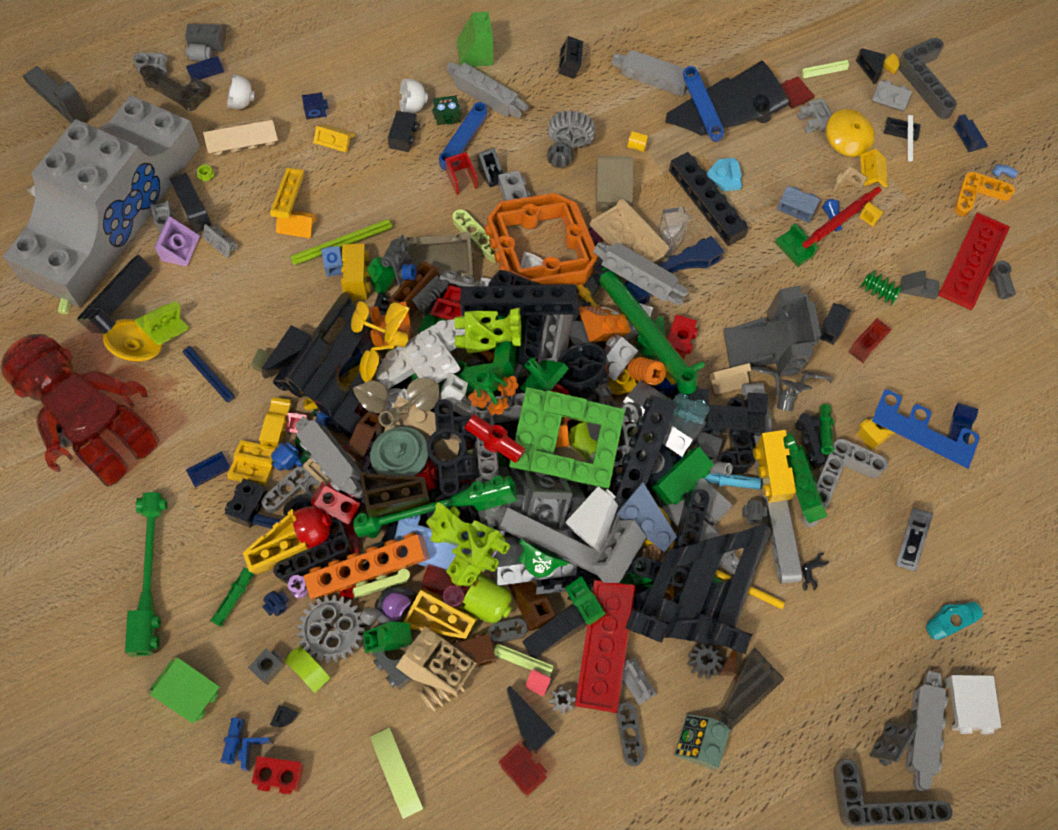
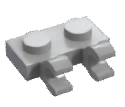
M823 98L809 101L807 106L800 108L801 113L797 114L799 120H804L810 115L813 118L806 122L808 126L804 127L806 133H811L817 128L820 132L826 131V124L832 113Z

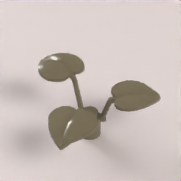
M419 378L412 381L407 388V394L412 400L398 409H387L388 403L385 400L388 397V391L379 381H368L353 388L362 406L371 413H380L378 418L380 424L384 427L391 426L392 429L402 427L396 424L400 419V412L415 403L418 409L428 411L433 409L439 400V384L431 378Z

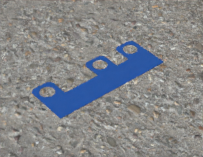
M890 390L883 391L872 422L969 469L980 439L977 433L963 428L957 442L927 428L931 417L929 409L915 404L909 418L897 413L902 400L901 396ZM887 395L895 396L897 403L894 406L886 404L885 397ZM918 409L924 410L927 415L926 419L923 421L918 420L915 417V411ZM965 433H970L974 436L975 441L973 444L969 445L964 442L963 435Z

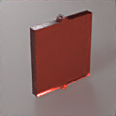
M799 76L780 84L791 109L799 105H805L806 102L815 98L814 94Z

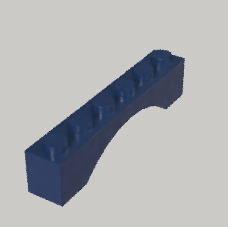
M710 236L699 240L696 245L685 248L682 253L672 255L666 262L658 263L657 265L672 274L692 268L708 269L722 260L724 250ZM630 281L624 283L640 304L645 305L649 302L651 297L649 292Z

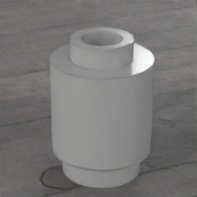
M190 43L189 47H186V56L189 57L190 61L207 62V60L212 59L211 46L206 44Z

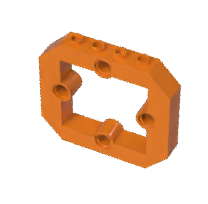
M550 193L501 201L487 217L485 234L490 238V248L495 251L494 258L495 262L500 265L499 270L508 271L540 285L576 284L577 286L587 282L593 273V266L597 265L598 255L593 252L595 245L576 202L563 196ZM561 217L566 228L565 245L569 249L575 250L578 259L560 262L555 257H547L540 266L521 269L514 250L515 241L509 236L506 226L521 224L526 229H533L537 227L538 221Z

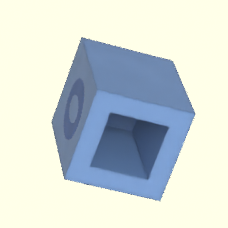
M331 246L321 249L327 277L343 274L341 272L343 262L340 247Z

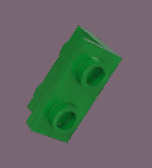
M795 223L791 225L789 231L778 237L775 241V244L797 267L813 258L818 249L816 243H813L808 248L803 247L802 243L809 237Z

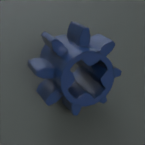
M272 591L263 599L265 604L262 607L269 616L272 614L280 616L288 609L286 603L289 600L282 591L279 593Z

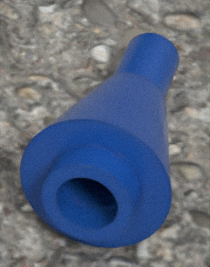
M829 199L824 202L822 208L829 219L840 213L838 200ZM842 226L837 227L835 231H841Z

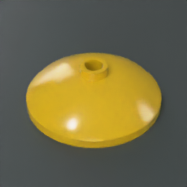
M838 110L828 119L826 124V136L830 145L844 156L859 157L861 154L868 152L874 143L875 135L872 124L862 113L856 110Z
M134 319L117 320L113 328L103 334L105 347L115 356L127 361L141 362L150 360L157 356L162 348V344L157 345L135 323Z

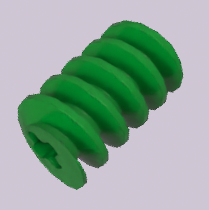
M875 270L868 273L859 288L861 289L863 286H866L865 292L872 289V296L879 293L878 299L880 300L882 297H885L884 303L891 300L890 306H892L901 292L902 285L899 284L897 287H894L895 281L888 284L889 278L886 277L884 280H881L882 274L875 277Z

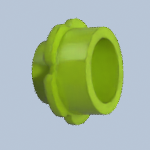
M204 164L198 167V179L209 181L214 177V171L209 165Z

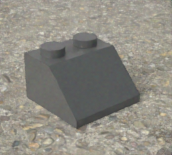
M216 23L187 24L185 38L188 47L190 43L206 44L211 46L214 52H223L227 25Z

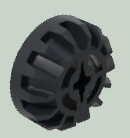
M581 343L574 345L564 351L557 361L564 363L569 368L561 377L560 382L564 388H568L571 392L579 390L580 393H585L586 388H590L593 391L595 390V384L602 385L604 378H607L609 375L610 363L606 353L596 344ZM573 379H579L581 382H575Z

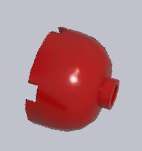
M313 506L303 507L294 511L293 516L296 515V521H293L295 533L301 543L306 542L308 545L306 546L307 549L322 544L328 538L331 518L328 514Z

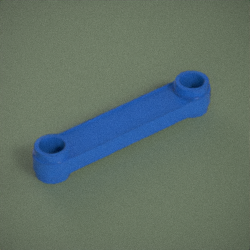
M688 66L683 71V80L709 138L713 142H719L724 136V128L698 70L694 66ZM718 131V132H720V133H719V134H713L712 132Z
M477 102L473 105V108L440 154L439 165L443 170L446 171L445 158L463 153L486 119L487 107L483 102Z

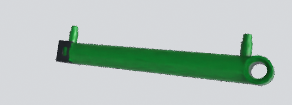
M602 263L593 266L594 281L599 287L603 286L659 361L665 365L666 370L677 383L678 390L683 394L695 392L697 389L696 371L705 367V363L701 361L688 366L617 274L601 265Z

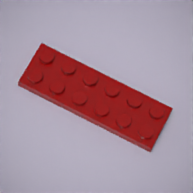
M977 212L938 296L972 311L1010 226Z
M594 580L593 593L606 614L590 626L587 624L575 701L576 707L618 714L630 630L626 629L625 626L634 605L635 585L603 583V581Z

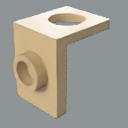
M849 166L844 173L841 172L837 176L833 192L836 193L846 180L861 189L867 177ZM853 175L858 176L861 182L855 181Z

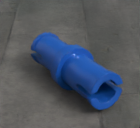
M231 718L227 737H224L223 741L225 746L220 759L221 763L226 762L225 764L234 765L238 745H241L242 741L240 736L245 720Z

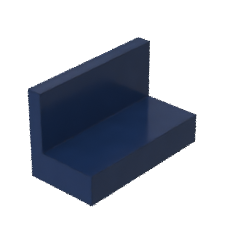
M965 114L960 115L953 127L968 152L987 148L988 144L972 119L968 120Z

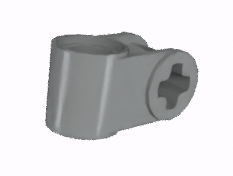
M141 52L134 55L133 61L138 74L143 76H164L167 74L166 64L168 63V57L165 54Z
M169 200L161 204H150L154 222L160 234L169 216L173 218V211Z

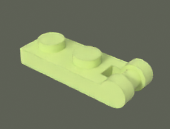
M401 569L397 575L391 577L382 575L375 578V582L369 584L368 581L355 584L356 588L352 590L354 599L382 591L387 587L391 588L404 584L408 581L410 573L407 569Z

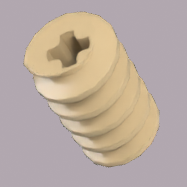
M464 683L459 689L463 693L465 692ZM427 685L424 686L425 693L417 690L426 707L434 712L437 711L436 703L443 707V699H446L448 702L451 701L450 694L458 697V693L455 695L435 687L431 689Z

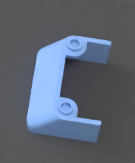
M420 515L399 520L395 534L397 542L403 540L404 535L413 532L424 537L430 559L418 564L436 568L435 570L439 569L438 571L442 570L441 572L447 570L456 556L451 552L453 549H456V546L444 542H432L430 540L432 536L431 529L419 525ZM465 531L462 533V539L467 540L469 535ZM485 532L478 533V536L482 538ZM406 546L401 549L402 557H405L408 553Z

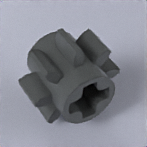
M748 501L747 505H744V508H742V517H747V522L750 524H760L762 519L767 517V507H762L761 501Z

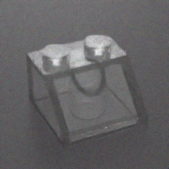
M685 207L663 209L659 232L661 239L669 246V251L665 255L666 259H669L682 244L685 234H687L690 216L686 213Z

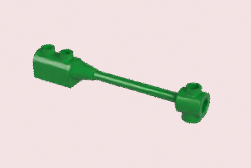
M510 475L504 477L495 476L492 480L483 483L476 481L472 486L451 496V498L437 502L446 508L450 506L474 505L479 512L516 502V485ZM437 502L382 517L375 516L370 518L369 514L360 513L354 518L355 532L358 537L367 536L375 538L380 534L382 525L435 511Z
M146 492L142 494L141 498L136 499V512L147 518L142 592L137 610L127 611L125 653L130 657L153 655L154 649H159L160 646L159 636H155V628H160L161 617L160 615L156 616L154 610L151 581L155 518L162 515V510H167L168 502L167 498H163V495L157 492Z

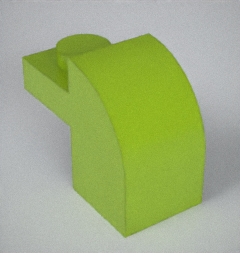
M300 645L284 659L286 664L314 693L330 679L328 674Z

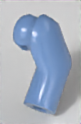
M1001 164L995 165L992 170V174L997 177L1004 173L1013 179L1019 172L1008 165Z

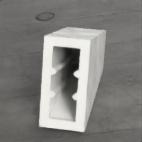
M599 486L565 522L573 532L598 553L605 544L618 508L617 503L614 501V494L608 489L603 491Z

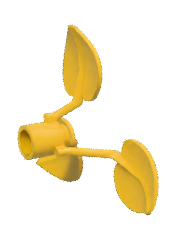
M362 301L357 303L356 310L351 319L353 332L359 333L363 326L366 325L385 333V342L389 344L373 347L371 351L366 350L360 361V374L365 383L372 381L379 363L377 350L394 349V346L404 348L406 346L408 334L397 331L409 311V307L399 303H392L385 316L386 329L368 323L366 321L369 315L368 305Z

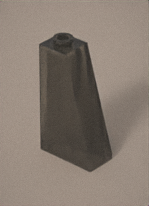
M753 648L743 658L715 714L731 730L785 679L756 648Z

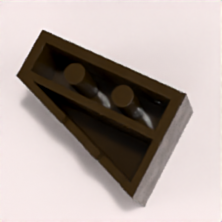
M360 472L366 511L370 518L431 503L425 477L391 476L383 473L368 474Z

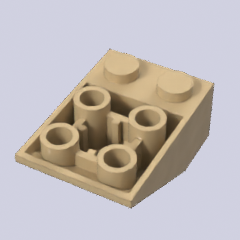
M425 626L403 655L396 668L415 681L456 695L477 663Z

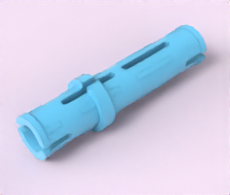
M715 473L709 474L704 478L708 483L717 484L720 487L726 485L759 490L761 486V478L733 474L727 476Z

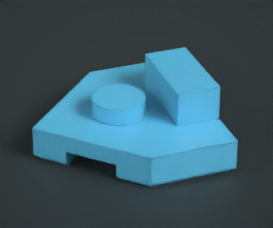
M735 158L718 159L707 172L709 179L723 191L741 190L742 188L740 180L742 174L739 162Z

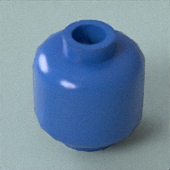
M288 441L286 443H279L271 453V459L274 461L272 465L279 471L283 469L291 470L295 466V461L300 459V450Z

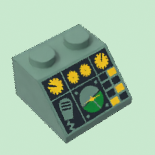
M686 714L674 756L714 771L720 767L731 725L709 717Z

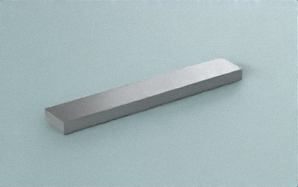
M510 508L505 509L498 528L597 575L591 567L598 555L596 550Z

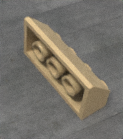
M274 116L205 128L203 131L208 153H213V155L223 154L224 150L229 149L230 152L240 151V147L246 146L248 149H252L262 143H265V146L273 145L275 141H278Z
M398 396L392 408L398 409L410 401ZM415 403L400 412V419L396 423L402 427L417 430L423 435L427 443L430 436L436 431L435 413L429 410L422 411L416 407ZM391 426L385 427V431L391 429ZM453 438L450 440L441 439L434 446L435 458L438 457L440 461L454 460L460 455L459 442Z

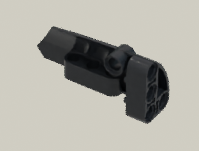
M763 60L731 79L728 77L706 89L723 128L755 119L759 123H767L770 121L772 113H777L789 105V101L780 83ZM692 98L667 112L666 123L685 128L700 136L707 134Z

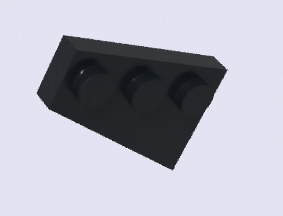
M576 569V575L537 580L536 594L566 591L565 588L581 576L589 587L593 588L594 580H598V575L587 570Z

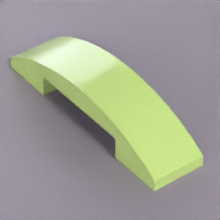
M390 727L370 736L402 818L404 819L423 810Z

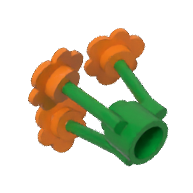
M485 370L480 371L472 380L475 390L474 393L469 394L468 398L473 407L478 406L479 408H485L487 402L492 400V403L487 407L490 415L495 413L500 415L509 406L508 399L505 397H513L516 389L519 387V384L516 383L517 378L510 376L509 378L504 377L502 380L494 375L491 370L489 372ZM493 379L500 383L498 390L504 398L496 399L491 391L494 384Z

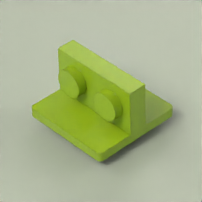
M176 301L163 305L135 319V323L157 345H161L184 333L189 328L180 319L181 305Z

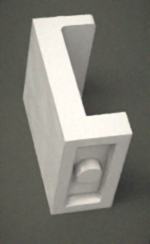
M951 675L944 679L945 687L951 689L955 724L951 726L952 730H959L960 734H972L973 731H980L981 734H994V730L1001 728L994 676Z

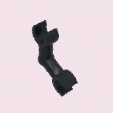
M824 553L818 554L814 560L803 564L802 570L805 581L802 587L804 591L808 589L807 583L812 584L813 590L817 589V582L813 579L811 570L817 567H825L829 563V561L825 563L820 562L819 558Z

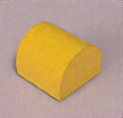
M631 132L627 148L644 152L648 136Z
M868 202L859 218L874 227L884 211Z

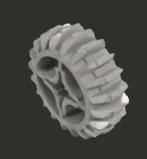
M563 110L562 113L557 112L550 119L548 132L554 143L564 142L573 149L574 147L581 148V146L585 147L593 140L595 124L589 115H584V112L579 113L577 110L575 112L571 110L566 112Z

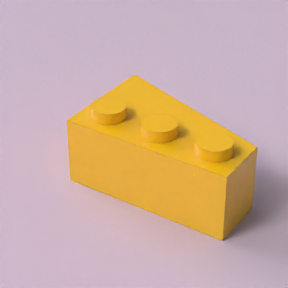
M364 243L343 244L342 247L343 267H341V272L343 273V278H341L343 293L347 291L352 301L367 300V293H370V282H367V277H370L366 270L368 268L367 261H370L369 250L365 249Z
M786 430L762 433L753 449L754 459L758 460L759 464L758 475L759 478H762L764 484L762 486L763 494L765 497L767 496L768 503L791 500L796 493L792 467L789 468L786 455H790L789 449H785L783 441L784 436H787Z
M293 509L279 523L277 522L273 525V528L264 536L262 535L243 552L249 572L259 575L274 568L279 561L307 549L306 546L308 545L306 542L301 543L295 533L293 521H296V515L293 516Z
M423 588L419 591L403 623H410L411 629L422 631L426 626L434 633L466 639L478 618Z

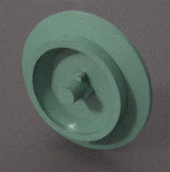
M391 428L383 432L375 440L370 453L372 466L378 474L415 476L424 468L428 460L427 442L423 435L413 428Z

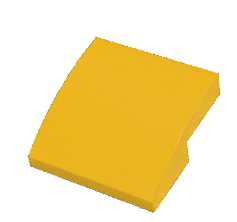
M240 440L233 454L234 461L227 473L228 479L242 482L244 478L266 487L273 469L272 463L274 461L271 459V453L276 447Z

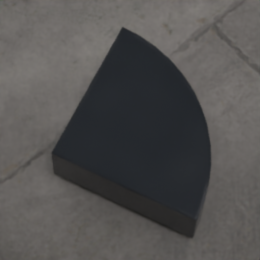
M279 705L270 726L276 728L288 726L297 719L299 713Z

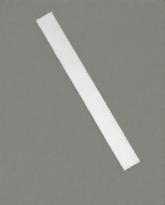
M908 115V161H913V115Z

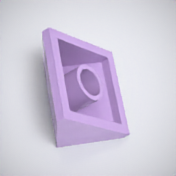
M169 216L157 240L155 249L161 261L187 266L200 235Z

